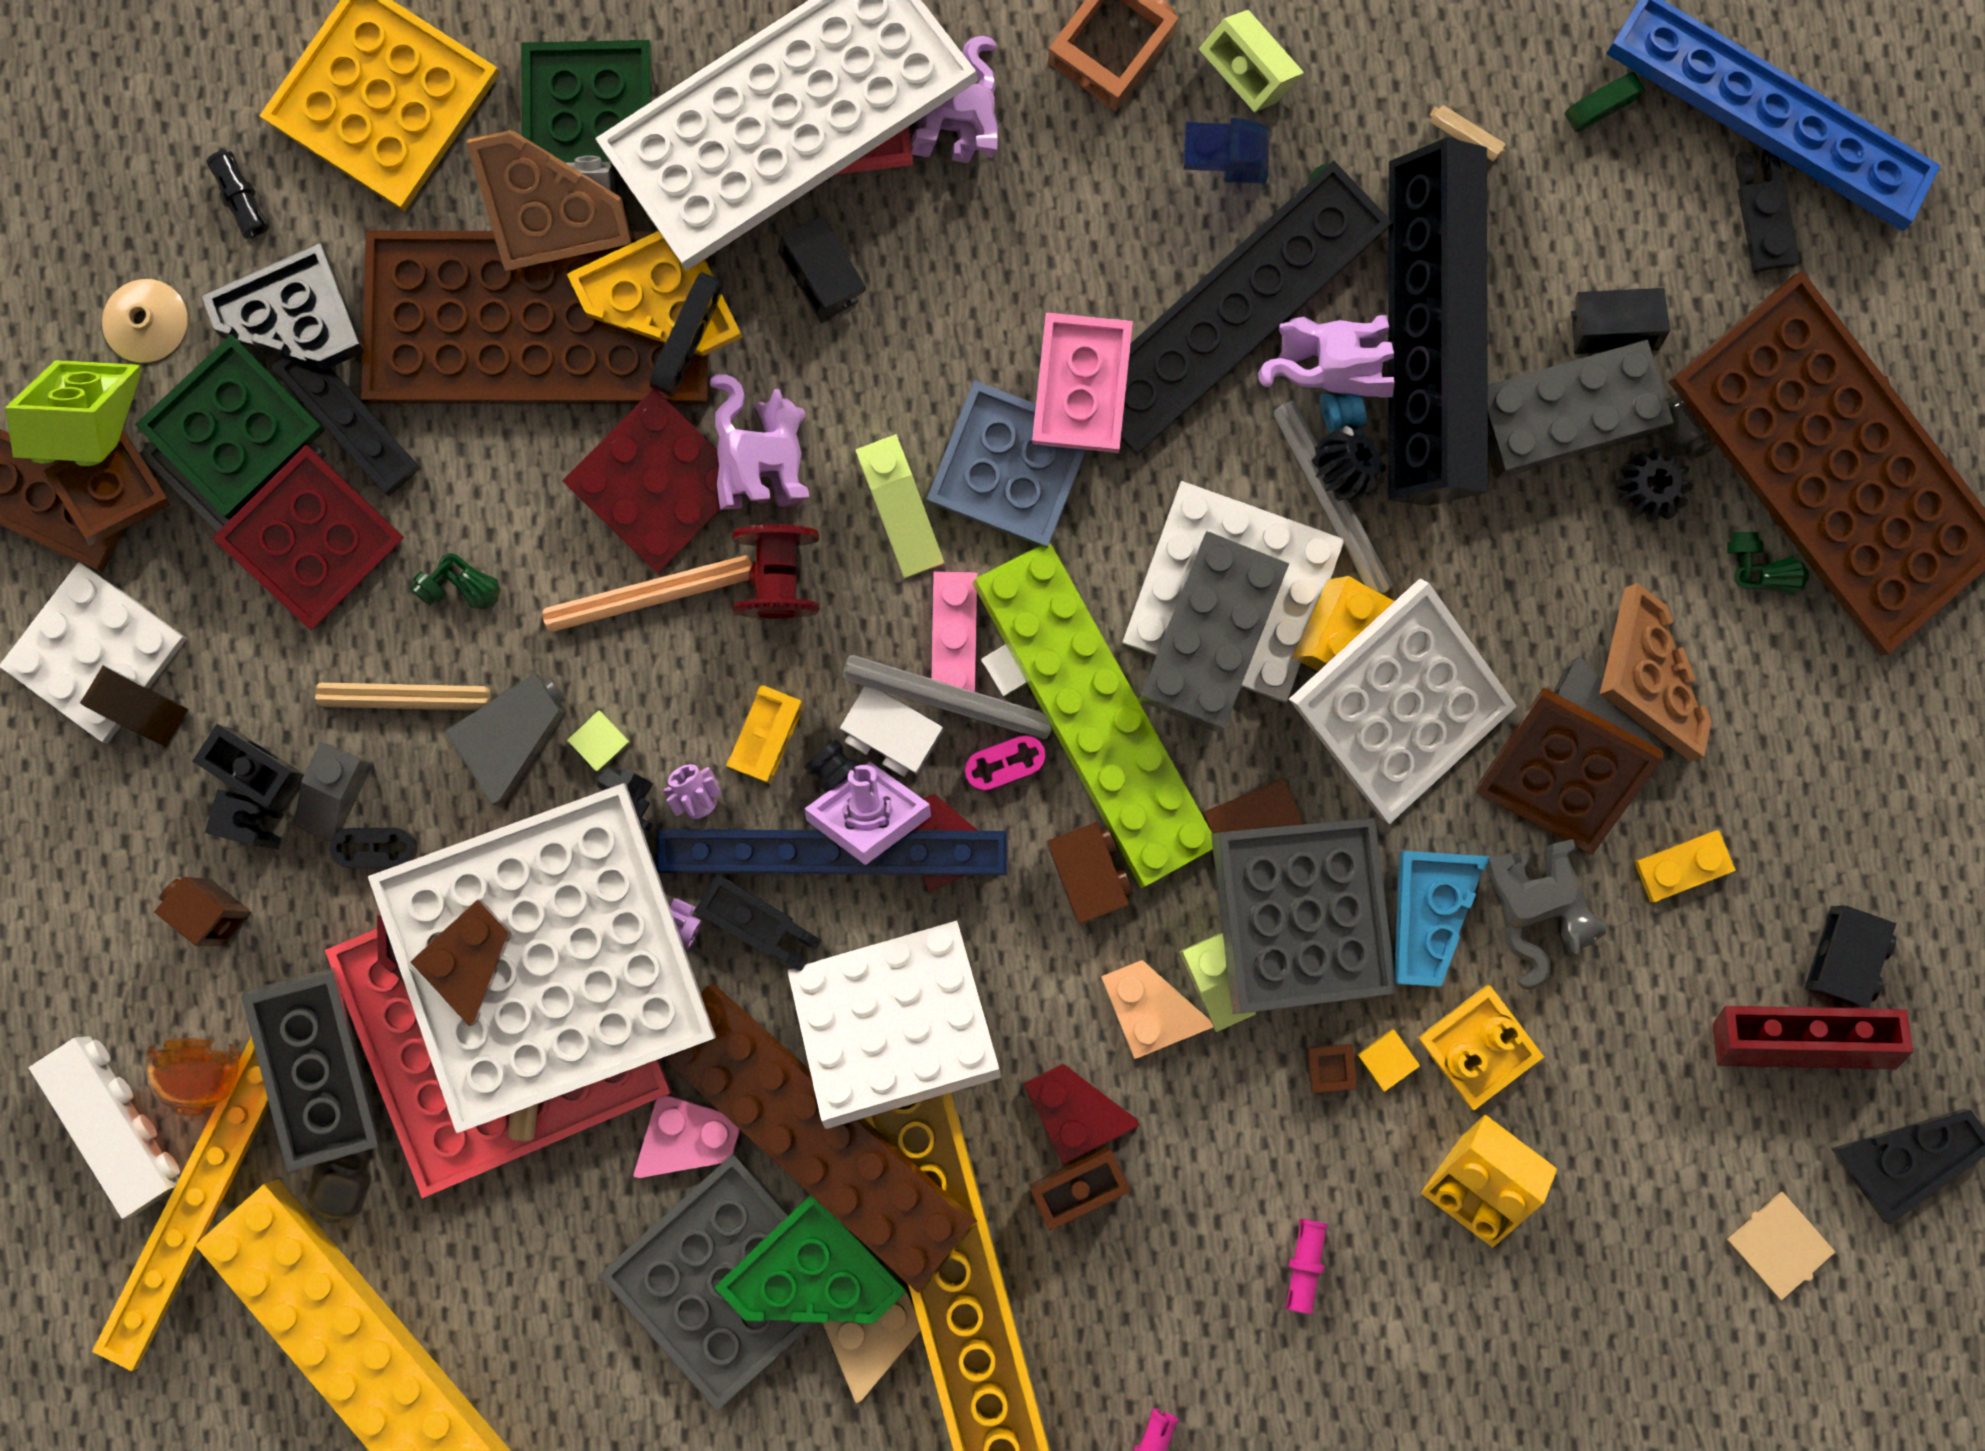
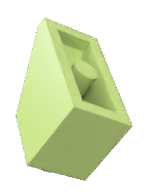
M1223 933L1216 934L1179 951L1215 1032L1256 1014L1255 1012L1232 1014Z

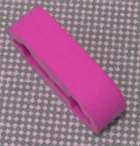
M1025 735L973 754L967 761L965 767L966 779L976 790L989 791L1031 776L1038 772L1044 764V747L1036 738ZM1021 744H1025L1028 750L1036 749L1038 755L1032 759L1033 766L1026 768L1023 762L1009 766L1006 759L1016 756L1019 753L1018 746ZM985 759L988 765L1002 761L1004 768L992 773L993 781L984 783L981 777L974 779L972 772L978 769L977 761Z

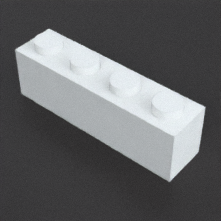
M90 1036L76 1037L28 1068L120 1217L124 1219L138 1215L173 1192L179 1180L177 1177L180 1174L179 1166L168 1152L162 1153L154 1140V1137L157 1136L154 1125L145 1115L138 1114L130 1101L134 1097L131 1088L121 1077L116 1078L107 1063L110 1062V1055L104 1045L96 1039L92 1040Z

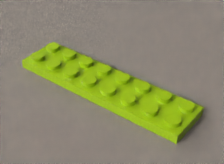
M1049 543L1048 548L1041 545L975 578L972 582L974 588L1140 888L1153 883L1213 849L1211 830L1051 543Z

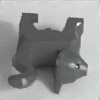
M1573 839L1545 847L1546 877L1541 879L1529 880L1526 876L1524 867L1529 862L1527 851L1488 858L1492 886L1502 902V912L1506 925V942L1513 954L1531 962L1533 966L1530 973L1518 978L1517 983L1521 988L1529 990L1540 987L1546 983L1551 972L1550 960L1542 948L1525 941L1524 932L1527 927L1547 919L1559 917L1561 919V941L1567 956L1580 954L1581 948L1593 945L1597 939L1606 934L1605 922L1595 917L1586 908L1584 887L1570 864L1568 856L1575 850Z

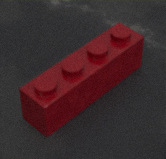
M1725 1006L1713 1022L1717 1066L1897 1070L1913 1053L1907 1009Z

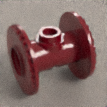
M768 524L747 526L733 531L732 540L734 542L756 546V561L751 566L749 572L750 581L756 587V599L734 603L732 605L734 614L751 618L789 619L808 617L819 613V603L796 599V546L818 542L819 533L816 529L797 525Z

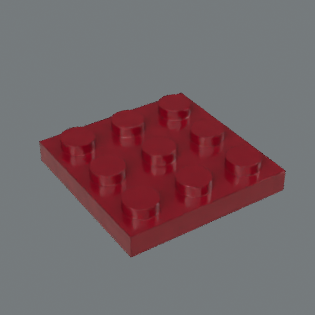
M652 389L562 480L656 573L720 510L717 489L719 471L717 449L655 389Z
M305 445L212 537L216 543L310 631L405 538L308 445Z

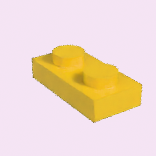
M1714 830L1634 861L1650 902L1659 901L1736 871L1719 830Z

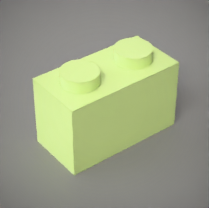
M1249 10L1224 18L1199 48L1202 54L1254 112L1280 101L1304 74L1301 68Z

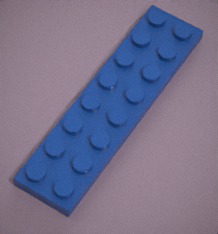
M1638 0L1606 53L1661 88H1664L1903 232L1913 222L1941 166L1664 0Z

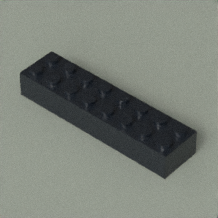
M1449 137L1389 161V219L1393 223L1389 226L1388 342L1392 343L1394 357L1388 360V377H1394L1393 397H1388V500L1424 506L1488 493L1487 147Z

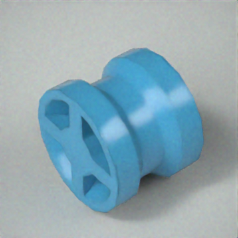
M1331 392L1320 395L1321 411L1330 434L1345 426L1361 428L1367 425L1366 410L1362 396L1333 394Z

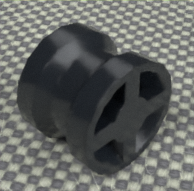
M835 740L818 752L804 768L811 775L819 777L822 781L821 788L827 793L848 778L850 770L856 772L854 767L859 766V764L854 759H848L843 753L842 744Z

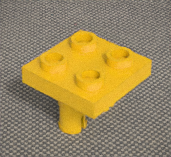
M1490 985L1484 986L1417 1037L1471 1110L1477 1109L1544 1058L1543 1054Z

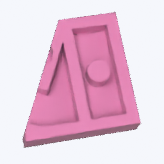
M665 1095L656 1099L633 1176L643 1178L723 1163L734 1153L741 1130L718 1109L671 1095Z

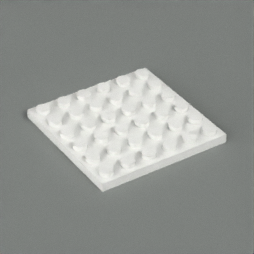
M624 783L368 876L456 1133L716 1038L627 785ZM477 899H481L512 933L505 952L500 956L497 964L498 970L493 983L488 988L479 1011L481 1013L480 1017L473 1026H468L410 962Z

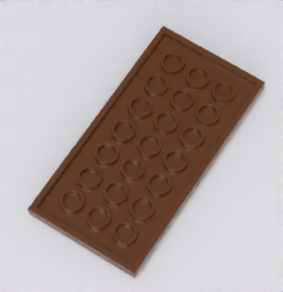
M366 230L363 347L365 352L362 353L361 400L364 403L638 404L652 390L650 388V379L665 343L589 318L567 276L568 273L627 245L505 271L493 231ZM631 231L632 243L657 231ZM712 255L705 259L710 271L712 269ZM710 353L705 356L694 354L678 390L672 397L661 392L659 393L670 404H709Z
M1803 271L1790 277L1668 381L1880 656L1891 654L1985 570V508Z

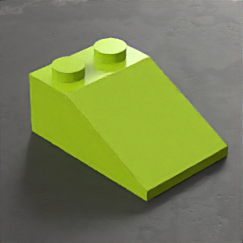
M55 360L5 407L13 458H30L32 462L39 464L51 463L56 460L75 461L77 465L92 466L101 463L118 445L141 376V365Z

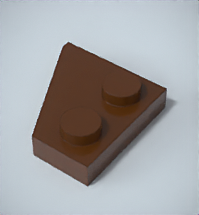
M477 899L410 963L466 1024L473 1026L480 1017L481 1013L479 1011L488 988L493 983L498 970L497 964L500 956L505 952L512 932L481 899Z

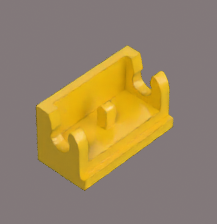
M764 685L760 686L726 766L771 785L803 711L804 703Z

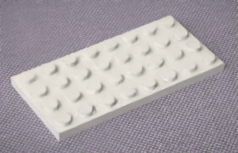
M808 0L595 139L687 271L979 80L976 70L921 0Z

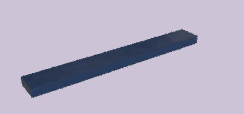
M657 829V873L1008 876V831L912 830L868 864L864 865L820 830Z

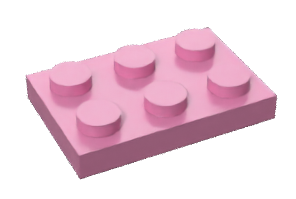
M1046 313L1032 437L1033 445L1119 453L1133 321Z

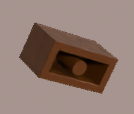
M1095 822L1047 840L1046 843L1077 924L1129 905L1126 896L1133 894L1132 888L1124 869L1117 872L1115 870L1110 855L1117 853L1108 828L1100 831L1098 823Z
M182 877L180 880L175 879L161 893L159 899L162 903L154 911L156 915L195 946H224L251 914L248 908L212 879Z
M1110 1146L1029 1184L1030 1191L1049 1231L1131 1192Z

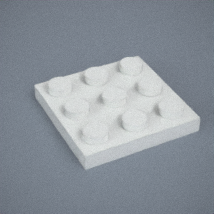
M78 562L1 662L0 667L98 740L108 744L121 725L80 704L102 665L130 677L150 689L187 638L92 568Z

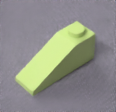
M897 434L856 449L858 461L904 579L945 564Z

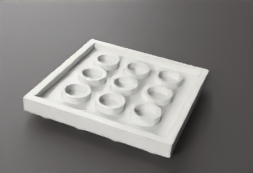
M1181 481L1122 644L1156 656L1200 543L1206 531L1290 563L1241 686L1247 690L1286 703L1301 664L1292 656L1327 580L1331 579L1344 540L1343 538Z
M1422 579L1415 582L1289 698L1290 702L1379 817L1388 824L1392 823L1517 707L1428 582Z
M957 921L809 963L804 966L802 971L795 968L788 970L821 1121L825 1129L1002 1078Z

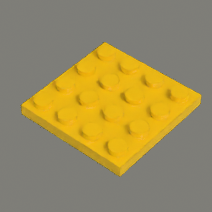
M340 0L259 116L264 122L405 212L501 73L496 66L393 0Z

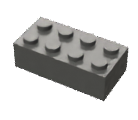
M1648 340L1488 384V457L1495 480L1656 435L1674 423Z
M1206 531L1138 701L1221 733L1225 729L1290 563Z
M333 967L245 990L241 998L287 1172L378 1147L379 1135L336 968Z

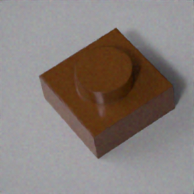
M1353 1044L1306 1048L1312 1093L1357 1089Z

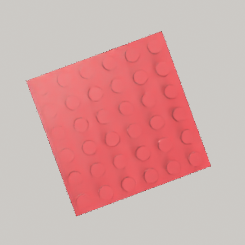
M377 928L325 950L331 968H336L345 1004L422 1198L673 1092L660 1059L538 1103L534 1138L530 1141H516L509 1138L510 1114L456 1133L406 986L394 973L388 971L378 961Z

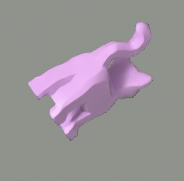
M986 36L973 37L964 44L963 55L976 70L979 83L971 85L916 121L918 129L912 135L910 154L930 157L940 129L956 131L958 134V141L954 143L951 149V161L969 163L976 150L984 152L985 157L992 158L997 151L998 125L994 114L995 97L993 94L996 82L993 71L979 58L981 51H994L996 49V42L992 38Z
M1387 315L1376 316L1372 323L1338 320L1318 324L1305 317L1292 318L1289 322L1279 325V332L1282 335V352L1277 359H1271L1264 363L1258 372L1259 381L1264 387H1271L1275 376H1283L1300 387L1323 388L1326 391L1339 394H1354L1365 397H1393L1394 377H1382L1383 362L1394 357L1392 343L1385 342V333L1389 332ZM1313 355L1318 357V366L1311 370H1305L1296 364V362Z
M716 374L710 380V387L726 390L729 395L728 400L715 412V428L719 436L717 447L719 462L717 489L720 510L741 509V494H747L751 501H758V503L767 502L770 499V491L761 484L760 477L770 478L778 507H793L804 503L809 498V491L798 480L802 453L796 435L799 425L805 420L806 414L803 408L796 407L789 399H783L780 390L774 389L770 401L755 403V408L765 433L735 429L731 424V420L743 409L745 394L742 385L734 377L727 374Z

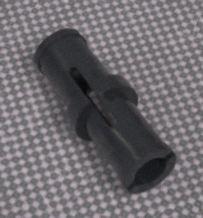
M221 150L209 156L206 163L221 190L220 199L223 205L229 207L233 213L242 236L246 239L248 237L251 239L266 232L269 229V225L254 198L256 191L253 185L247 182L242 175L231 150L227 152L226 150Z

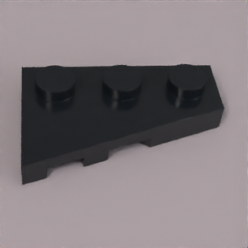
M1961 1109L1831 1149L1882 1221L1892 1224L1985 1157V1128L1972 1110Z

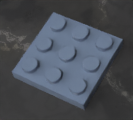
M974 380L926 501L929 504L1037 546L1042 545L1048 548L1087 450L1033 445L1032 437L1036 404Z

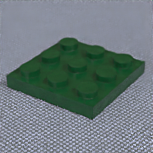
M650 40L522 42V136L565 163H575V159L582 156L601 157V162H610L595 138L652 102V45Z
M232 334L135 424L221 515L228 520L236 515L305 445L309 446L325 431L309 412Z

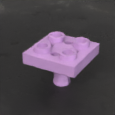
M872 762L854 767L856 772L850 770L848 778L804 808L806 820L864 865L868 864L931 817L929 803ZM888 825L886 828H879L880 826Z

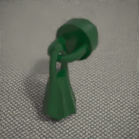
M1759 532L1731 533V542H1727V554L1739 555V568L1734 573V581L1738 587L1744 589H1770L1794 595L1804 589L1806 582L1809 580V571L1803 562L1791 556L1772 563L1752 565V554L1764 552L1763 541L1759 540ZM1760 572V581L1747 580H1749L1751 573Z
M452 553L441 557L438 568L430 576L420 571L413 578L415 583L410 588L413 593L430 606L435 600L440 602L447 595L440 586L448 579L459 589L470 608L482 610L493 607L499 600L498 597L501 592L496 578L477 571L458 555ZM454 563L463 570L458 577L452 573Z

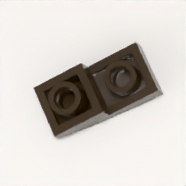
M102 665L80 702L84 707L165 747L189 710L182 704Z

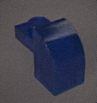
M1231 118L1229 124L1186 122L1183 170L1224 171L1223 182L1266 184L1269 175L1270 131L1261 123L1240 118Z

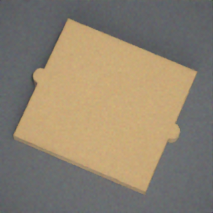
M1442 105L1439 109L1434 107L1432 110L1430 123L1460 141L1487 147V158L1494 162L1497 157L1501 159L1506 151L1503 149L1505 146L1504 142L1451 109Z
M1784 1192L1776 1195L1759 1212L1752 1211L1750 1213L1751 1219L1727 1239L1781 1301L1804 1280L1811 1281L1813 1279L1812 1273L1835 1253L1834 1249Z

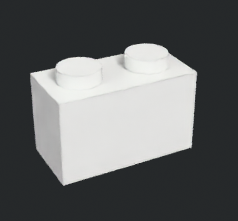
M864 686L840 727L842 732L848 735L844 741L846 744L865 755L868 754L870 749L886 757L882 765L902 777H905L908 771L915 775L919 774L944 732L943 727L886 693Z

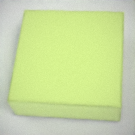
M600 710L567 740L598 773L631 743Z

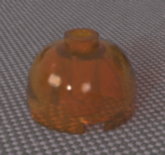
M200 1038L164 1041V1049L155 1051L153 1044L146 1051L145 1072L147 1084L152 1094L164 1105L176 1108V1113L185 1116L200 1115L204 1113V1108L215 1106L229 1096L235 1086L238 1074L240 1050L232 1044H228V1052L209 1049L215 1040Z

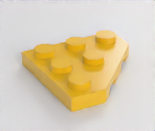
M659 231L567 274L589 318L666 343L697 276L703 272L713 277L705 259L686 271ZM722 294L695 354L705 356L743 338Z

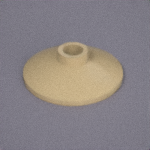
M140 279L123 285L113 293L103 311L102 329L107 343L119 356L135 363H153L170 356L181 345L188 329V312L183 299L172 287L161 281ZM145 311V320L140 324H135L134 317L136 313Z

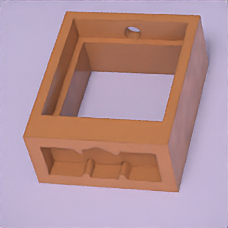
M1085 0L1049 47L1048 64L1116 112L1176 34L1179 17L1175 15L1176 13L1172 6L1164 0H1120L1158 27L1120 78L1072 45L1105 0Z

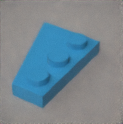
M1399 851L1394 963L1396 984L1442 986L1460 939V929L1468 909H1471L1476 893H1474L1482 871L1486 869L1490 856Z

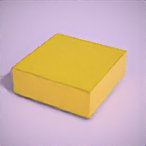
M1391 1029L1356 1054L1384 1092L1420 1067L1394 1029Z

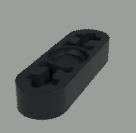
M703 272L697 276L654 367L650 379V388L671 397L676 393L719 302L723 290L722 280Z

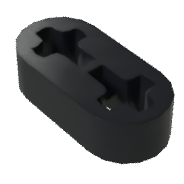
M398 828L342 829L334 835L330 843V854L333 860L340 866L348 868H392L414 860L418 850L417 841L414 836L407 830ZM397 835L398 841L406 844V852L398 853L397 860H394L392 853L378 852L379 844H391L394 841V836ZM350 836H354L356 843L369 844V852H357L354 854L353 860L350 861L349 854L342 853L341 848L342 844L350 842Z

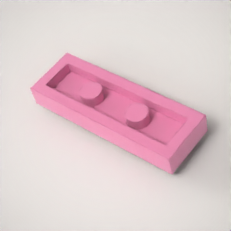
M934 572L931 679L975 692L977 591L972 582L977 578V573Z

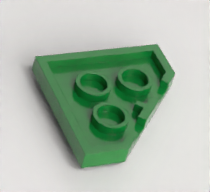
M811 1194L714 1287L745 1321L790 1320L791 1322L817 1323L833 1321L874 1324L907 1292L905 1286L877 1256Z

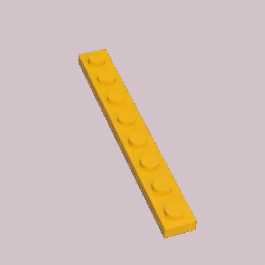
M252 1036L92 1352L130 1371L139 1368L198 1250L195 1244L205 1236L270 1107Z

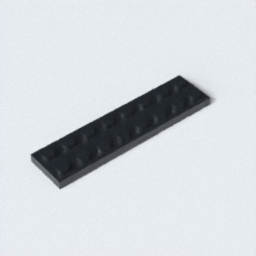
M1334 160L1130 343L1121 440L1136 456L1273 334L1280 324L1285 323L1389 229L1393 222Z

